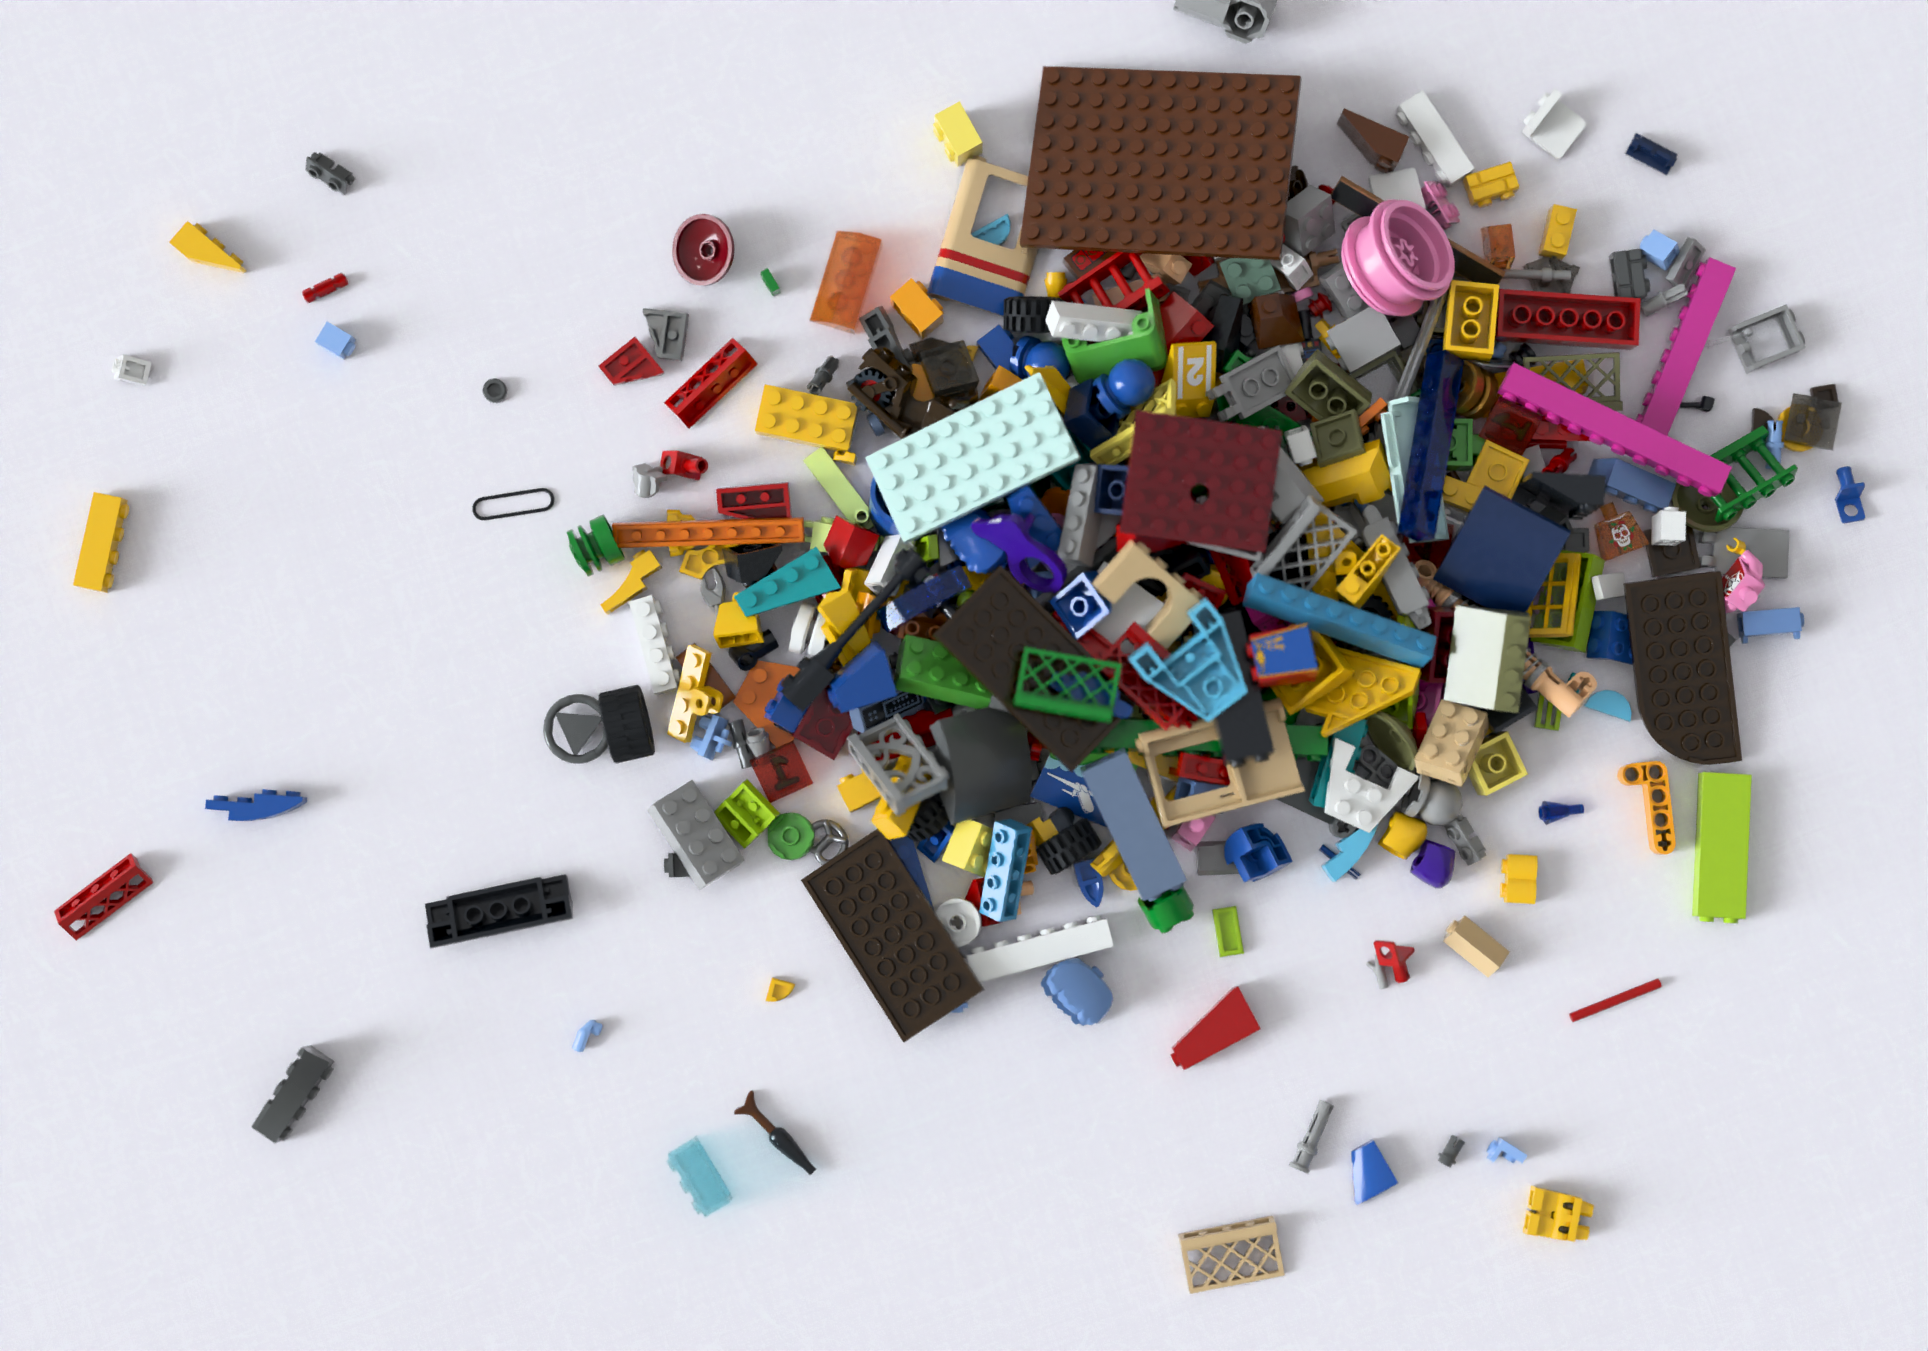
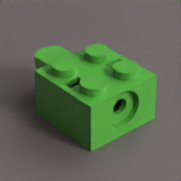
M1430 418L1439 471H1469L1473 466V457H1478L1485 440L1495 443L1492 436L1488 434H1473V419Z

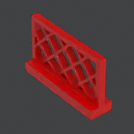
M1134 621L1099 660L1105 661L1106 659L1117 658L1118 663L1122 664L1121 658H1128L1130 655L1121 654L1120 645L1125 639L1134 646V651L1148 642L1161 661L1168 657L1170 653ZM1121 666L1118 688L1167 731L1186 711L1187 707L1181 703H1175V699L1172 697L1171 703H1158V691L1162 690L1154 685L1153 687H1140V673L1137 669L1122 670ZM1106 667L1100 671L1109 680L1114 678L1115 671H1109ZM1122 675H1136V687L1124 685ZM1140 691H1154V703H1144L1141 700ZM1172 707V718L1168 722H1165L1159 716V708Z

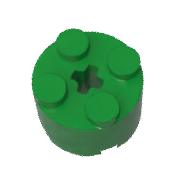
M1184 886L1174 891L1166 890L1161 893L1162 895L1153 901L1148 899L1143 901L1140 897L1138 898V904L1153 929L1159 930L1161 933L1169 932L1173 926L1182 921H1187L1194 916L1192 911L1194 904Z

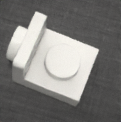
M121 355L113 362L112 373H115L114 379L145 386L152 362Z

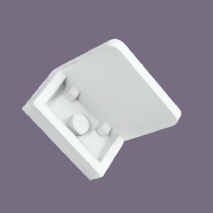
M1554 89L1551 94L1546 92L1538 102L1541 106L1536 113L1531 111L1523 121L1527 125L1522 130V133L1553 157L1560 159L1586 127V121L1561 103L1559 98L1562 96V93Z

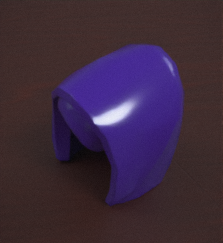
M1426 839L1421 845L1418 856L1412 862L1410 873L1434 888H1443L1452 879L1455 850Z

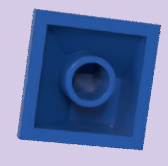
M1097 571L1083 572L1049 601L1075 640L1080 639L1112 612L1111 601L1092 584L1099 575Z

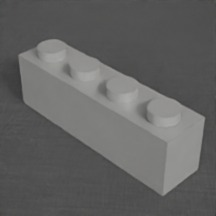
M1075 464L1058 550V556L1064 562L1071 565L1092 567L1102 519L1101 513H1094L1098 466Z

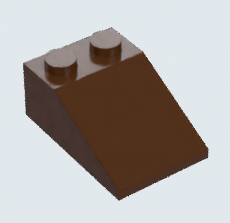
M1345 108L1337 122L1340 129L1367 161L1375 166L1374 168L1382 173L1394 171L1409 136Z

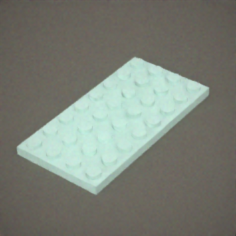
M1040 372L865 457L905 544L1080 460Z

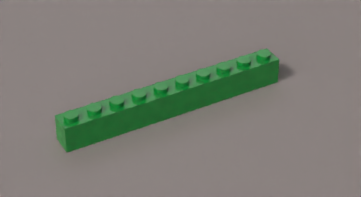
M1122 719L1090 754H1104V751L1115 752L1123 747L1127 755H1129V751L1138 752L1135 739H1139L1138 734L1162 727L1154 720ZM1285 725L1295 761H1297V757H1307L1309 762H1321V758H1325L1328 755V736L1322 737L1321 735L1323 726ZM1216 740L1162 754L1164 757H1176L1177 753L1180 752L1200 756L1201 754H1211V758L1222 759L1219 742Z

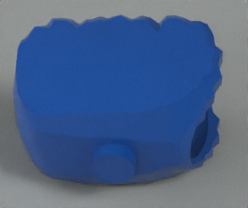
M979 508L942 526L944 539L947 542L951 541V548L960 557V560L967 563L969 571H975L977 574L993 573L999 566H1002L1004 569L1007 568V553L987 539L978 537L971 529V524L977 518H992L986 510Z

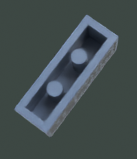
M896 690L897 696L850 710L853 729L863 733L893 718V715L897 713L902 718L914 715L918 710L924 708V698L921 695Z

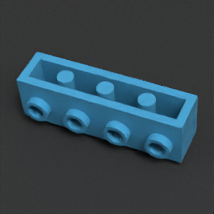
M1013 819L995 821L979 913L998 922L1017 918L1032 832L1031 827Z

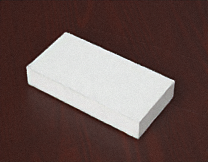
M1623 572L1591 577L1596 600L1625 596L1623 583L1626 582Z

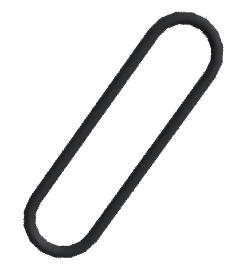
M546 488L486 496L478 498L474 502L472 511L474 516L480 520L543 512L553 506L554 495ZM535 492H546L551 497L550 504L545 508L481 517L476 512L477 504L483 500Z

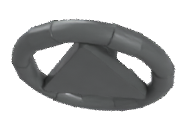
M584 694L568 695L554 703L547 712L543 726L544 739L550 751L562 761L574 764L588 763L597 759L608 747L603 729V738L600 744L595 749L583 755H578L602 721L601 716L559 713V711L573 703H584L600 714L599 701L594 697ZM555 716L573 754H569L559 747L553 738V720Z

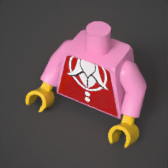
M1733 538L1737 542L1736 547L1734 548L1727 544V549L1741 556L1737 558L1722 577L1726 614L1736 610L1746 611L1751 604L1757 601L1758 595L1765 586L1762 580L1763 564L1749 550H1745V542L1737 538Z

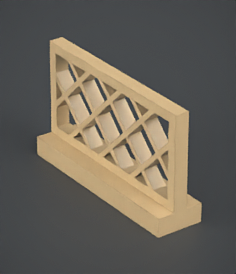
M1273 1216L1178 1234L1190 1294L1285 1275L1276 1222ZM1272 1235L1273 1243L1268 1251L1257 1244L1263 1236ZM1245 1240L1251 1244L1244 1255L1233 1249L1238 1241ZM1222 1245L1227 1249L1220 1260L1210 1254L1214 1246ZM1255 1247L1265 1253L1258 1265L1248 1259V1256ZM1197 1249L1203 1253V1256L1195 1264L1188 1259L1187 1251ZM1231 1252L1241 1258L1235 1269L1224 1263ZM1207 1256L1218 1263L1211 1274L1200 1267ZM1268 1257H1271L1277 1261L1278 1270L1266 1271L1262 1268V1265ZM1245 1261L1255 1267L1251 1275L1243 1276L1238 1272ZM1190 1265L1194 1267L1192 1272L1190 1271ZM1221 1266L1232 1272L1227 1280L1220 1281L1214 1277ZM1197 1271L1208 1277L1204 1284L1193 1286L1192 1278Z

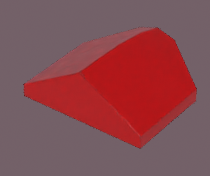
M836 515L824 542V547L832 563L842 568L863 566L868 564L880 535Z

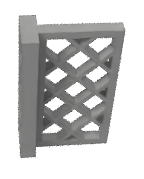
M1309 494L1268 545L1265 553H1262L1260 561H1255L1251 566L1250 572L1252 577L1257 573L1269 576L1272 571L1282 569L1283 580L1280 581L1288 584L1301 582V588L1309 591L1358 531ZM1320 511L1328 516V524L1315 526L1314 519ZM1344 527L1348 530L1343 538L1334 539L1333 528ZM1329 529L1330 540L1317 542L1316 531ZM1312 532L1313 543L1300 545L1299 537L1303 533ZM1331 545L1332 552L1330 555L1319 558L1317 547ZM1314 548L1315 559L1302 561L1300 550ZM1297 551L1298 562L1284 563V556L1287 552ZM1316 564L1317 571L1313 575L1303 577L1302 566ZM1299 567L1300 577L1286 579L1285 569Z

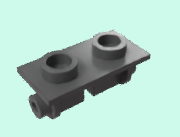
M314 152L311 158L306 157V171L313 178L322 180L332 190L346 195L347 184L351 185L355 180L352 172L339 164L332 170L331 167L334 165V161L322 153Z

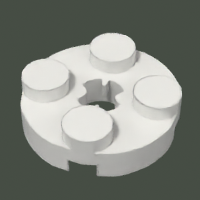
M954 898L943 902L937 909V916L957 947L965 946L979 936L982 919L979 910L971 901ZM954 916H959V919H963L964 924L961 925V929L952 926L951 920H955Z

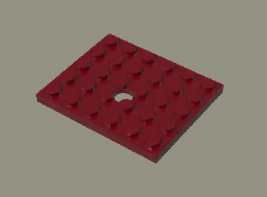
M1136 410L1119 532L1265 553L1282 431ZM1196 484L1206 486L1209 492L1208 499L1200 504L1195 503L1190 497V491Z

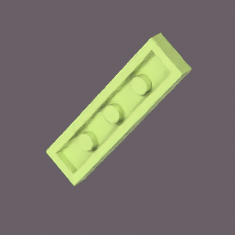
M820 447L803 460L847 520L857 522L868 530L874 527L869 516L868 506L823 447Z

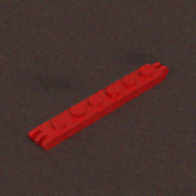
M1055 611L1051 616L1072 636ZM1093 628L1076 640L1097 660L1113 645ZM1115 658V659H1106V660H1105V661H1109V662L1118 663V659H1117V658ZM1121 658L1122 670H1135V667L1128 658ZM1106 667L1109 671H1115V670H1116V669H1114V668H1108V667ZM1122 675L1124 685L1136 687V675ZM1139 675L1140 687H1153V684ZM1140 691L1143 702L1154 703V691ZM1158 691V703H1171V696L1163 691ZM1172 707L1159 708V714L1167 721L1172 718ZM1187 708L1173 725L1178 728L1180 725H1185L1190 729L1193 725L1189 721L1196 723L1198 717Z

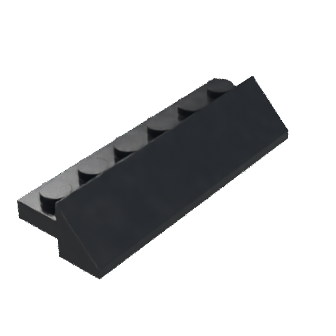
M566 874L545 879L537 877L447 896L445 900L425 904L428 922L426 926L431 949L573 919V901Z

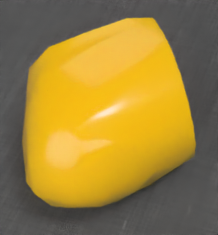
M1395 811L1389 818L1388 828L1378 842V845L1393 855L1406 860L1425 842L1427 824L1421 819L1409 817L1404 813Z

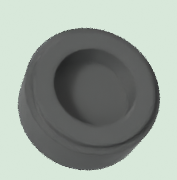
M493 378L484 384L483 395L489 402L499 403L506 398L507 387L501 380Z

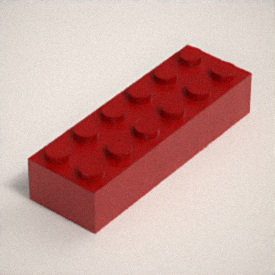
M1499 289L1494 341L1631 350L1639 346L1641 298Z

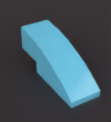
M1378 824L1370 833L1357 828L1349 837L1343 838L1335 844L1340 852L1321 865L1332 882L1337 881L1347 873L1359 860L1370 844Z

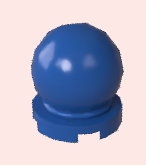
M1028 335L1022 337L1016 343L1019 348L1016 356H1011L1010 371L1022 380L1030 377L1024 368L1026 365H1031L1032 367L1054 366L1065 380L1070 375L1071 367L1065 350L1061 345L1052 341L1042 342L1039 338Z
M1126 359L1117 363L1110 370L1109 376L1102 374L1094 379L1093 387L1098 386L1100 393L1097 397L1111 415L1116 412L1118 419H1122L1130 414V406H1138L1152 396L1155 389V377L1151 367L1143 361Z

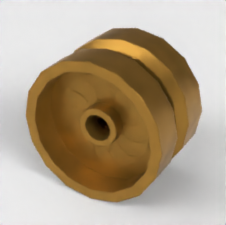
M1467 360L1455 361L1445 368L1439 377L1436 387L1437 399L1442 407L1466 419L1473 420L1487 414L1496 402L1498 395V381L1495 375Z

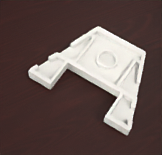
M1334 738L1332 741L1333 752L1332 759L1330 758L1331 770L1327 785L1324 813L1370 833L1412 787L1419 776L1397 767L1388 789L1346 771L1355 747Z

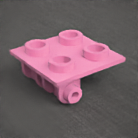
M1425 181V186L1421 188L1424 202L1428 205L1435 201L1427 208L1431 209L1436 205L1438 206L1436 210L1431 212V215L1441 211L1434 218L1442 229H1448L1452 226L1451 223H1459L1460 220L1457 217L1460 215L1459 211L1453 203H1449L1446 195H1448L1447 190L1442 183Z

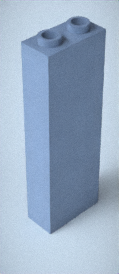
M1123 747L1081 767V773L1142 900L1148 899L1153 901L1162 895L1161 893L1166 890L1174 891L1184 885L1183 883L1187 881L1186 876L1125 748Z

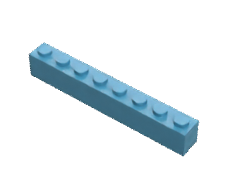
M1257 573L1247 584L1243 606L1296 625L1308 624V629L1420 669L1433 657L1436 636L1260 573Z

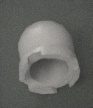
M1416 771L1414 774L1419 776V778L1412 785L1409 795H1403L1401 812L1409 817H1414L1418 813L1421 819L1430 825L1443 826L1455 820L1463 806L1462 796L1458 788L1454 784L1442 780H1430L1429 776L1419 774Z

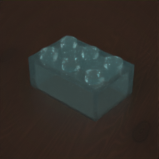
M697 1136L667 1154L669 1157L667 1160L669 1167L673 1172L677 1171L681 1177L679 1183L686 1194L690 1192L694 1199L692 1205L698 1214L702 1213L706 1217L733 1199Z

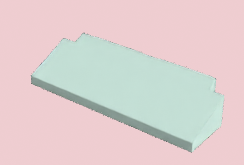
M1407 396L1387 401L1388 412L1381 413L1380 416L1399 532H1408L1409 543L1449 540L1427 398Z

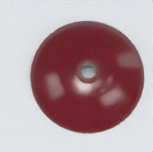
M709 214L691 216L680 225L673 240L672 255L675 267L679 274L691 284L699 286L715 284L728 273L732 265L735 250L734 240L728 226L718 217Z

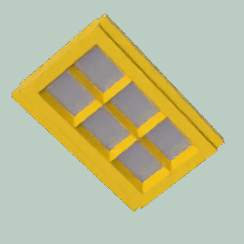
M1559 553L1549 574L1526 611L1531 616L1528 638L1573 636L1582 557L1580 553Z

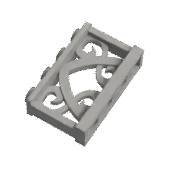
M897 713L893 715V718L859 735L855 733L847 737L849 753L895 814L899 816L906 812V808L941 790L943 792L948 790L947 780L949 775L943 766L940 767L937 764L933 752L926 750L922 738L912 732L909 721L907 719L903 720ZM893 732H897L901 736L900 739H894L892 734L889 738L890 743L884 742L885 736ZM880 753H883V760L876 761L875 757H881ZM889 753L901 754L912 758L907 775L898 770H883L889 762ZM926 773L930 774L933 780L925 784L915 782L916 779L921 782L927 781V778L923 777ZM898 777L897 782H892L891 779ZM911 786L914 788V790L906 793Z

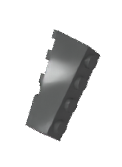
M311 1045L300 1048L297 1053L300 1059H296L294 1063H291L286 1071L289 1077L287 1080L283 1079L277 1085L273 1092L275 1098L267 1101L252 1125L253 1129L274 1143H278L281 1140L285 1141L293 1130L290 1126L294 1120L299 1121L306 1111L304 1106L309 1099L312 1101L318 1094L320 1088L317 1086L322 1079L326 1081L334 1070L331 1067L334 1060Z

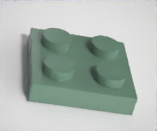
M1228 258L1219 262L1232 296L1243 298V305L1251 302L1256 296L1268 295L1281 290L1270 260Z

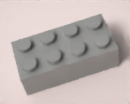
M693 780L655 802L647 810L699 891L739 866L745 860Z

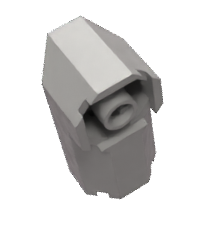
M1176 0L1173 9L1225 28V33L1229 38L1246 44L1254 38L1264 37L1277 0Z
M1280 447L1271 518L1276 523L1280 520L1283 524L1281 528H1283L1309 494L1315 497L1320 504L1324 499Z

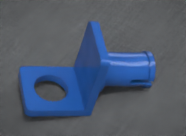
M1849 466L1836 470L1841 488L1835 498V502L1843 524L1865 519V513L1860 500L1865 483L1855 484L1852 469ZM1853 505L1857 508L1858 513L1855 516H1848L1844 512V507Z

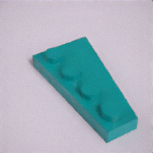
M815 547L738 593L734 598L745 616L750 617L841 589L818 548Z

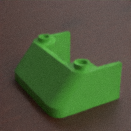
M1150 288L1145 289L1148 312L1138 314L1133 319V334L1087 345V340L1062 338L1063 348L1078 384L1090 378L1094 380L1102 374L1109 376L1110 370L1117 363L1126 359L1141 360L1151 367L1152 372L1161 370L1166 366L1168 352L1160 304Z

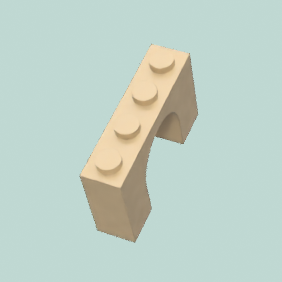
M1130 540L1092 584L1101 594L1115 604L1128 588L1140 579L1156 578L1164 582L1167 590L1165 604L1144 629L1165 649H1168L1192 622L1186 611L1197 604L1203 596L1193 587L1190 590L1183 585L1186 581L1176 572L1171 575L1166 570L1168 565L1159 557L1154 560L1148 554L1151 551L1142 542L1136 544Z

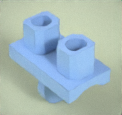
M714 714L713 716L703 715L700 719L699 727L707 730L704 739L695 736L690 747L697 751L698 755L713 760L716 751L721 753L724 745L732 746L733 742L727 740L730 731L725 729L728 720Z

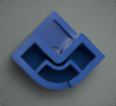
M1263 823L1241 827L1231 834L1224 847V857L1227 865L1235 863L1244 883L1261 880L1293 862L1278 833L1273 834L1264 827Z

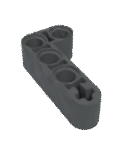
M1370 745L1361 747V755L1357 762L1369 772L1365 780L1388 789L1398 766L1378 748ZM1367 749L1373 753V760L1370 763L1363 760V753ZM1384 765L1390 766L1392 774L1388 778L1383 777L1381 774V769ZM1333 817L1329 823L1330 833L1340 838L1349 837L1357 828L1345 823V832H1338L1339 827L1337 823H1344V821Z

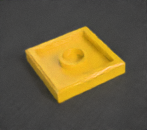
M1485 440L1466 483L1482 489L1484 486H1487L1512 499L1530 460L1489 440Z

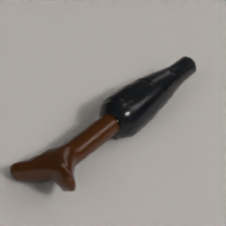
M753 1090L750 1091L744 1106L737 1108L734 1111V1115L746 1114L752 1116L769 1133L771 1144L811 1175L816 1168L811 1164L791 1135L784 1128L775 1127L758 1110L754 1099Z

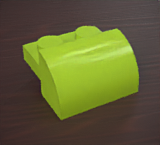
M748 779L714 811L722 826L744 849L760 836L780 814Z

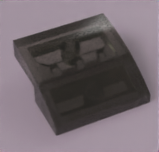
M1793 393L1784 440L1833 451L1842 402L1822 400L1815 396Z

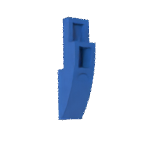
M262 789V794H254V803H252V798L238 797L237 802L228 801V796L214 795L213 800L206 799L205 809L229 811V821H255L273 818L295 810L307 803V797H300L301 792L286 791V796L277 795V790Z

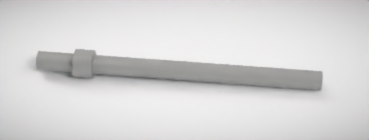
M1542 268V270L1501 269L1505 272L1502 279H1541L1542 282L1571 280V271L1552 270V268ZM1454 272L1453 278H1464Z

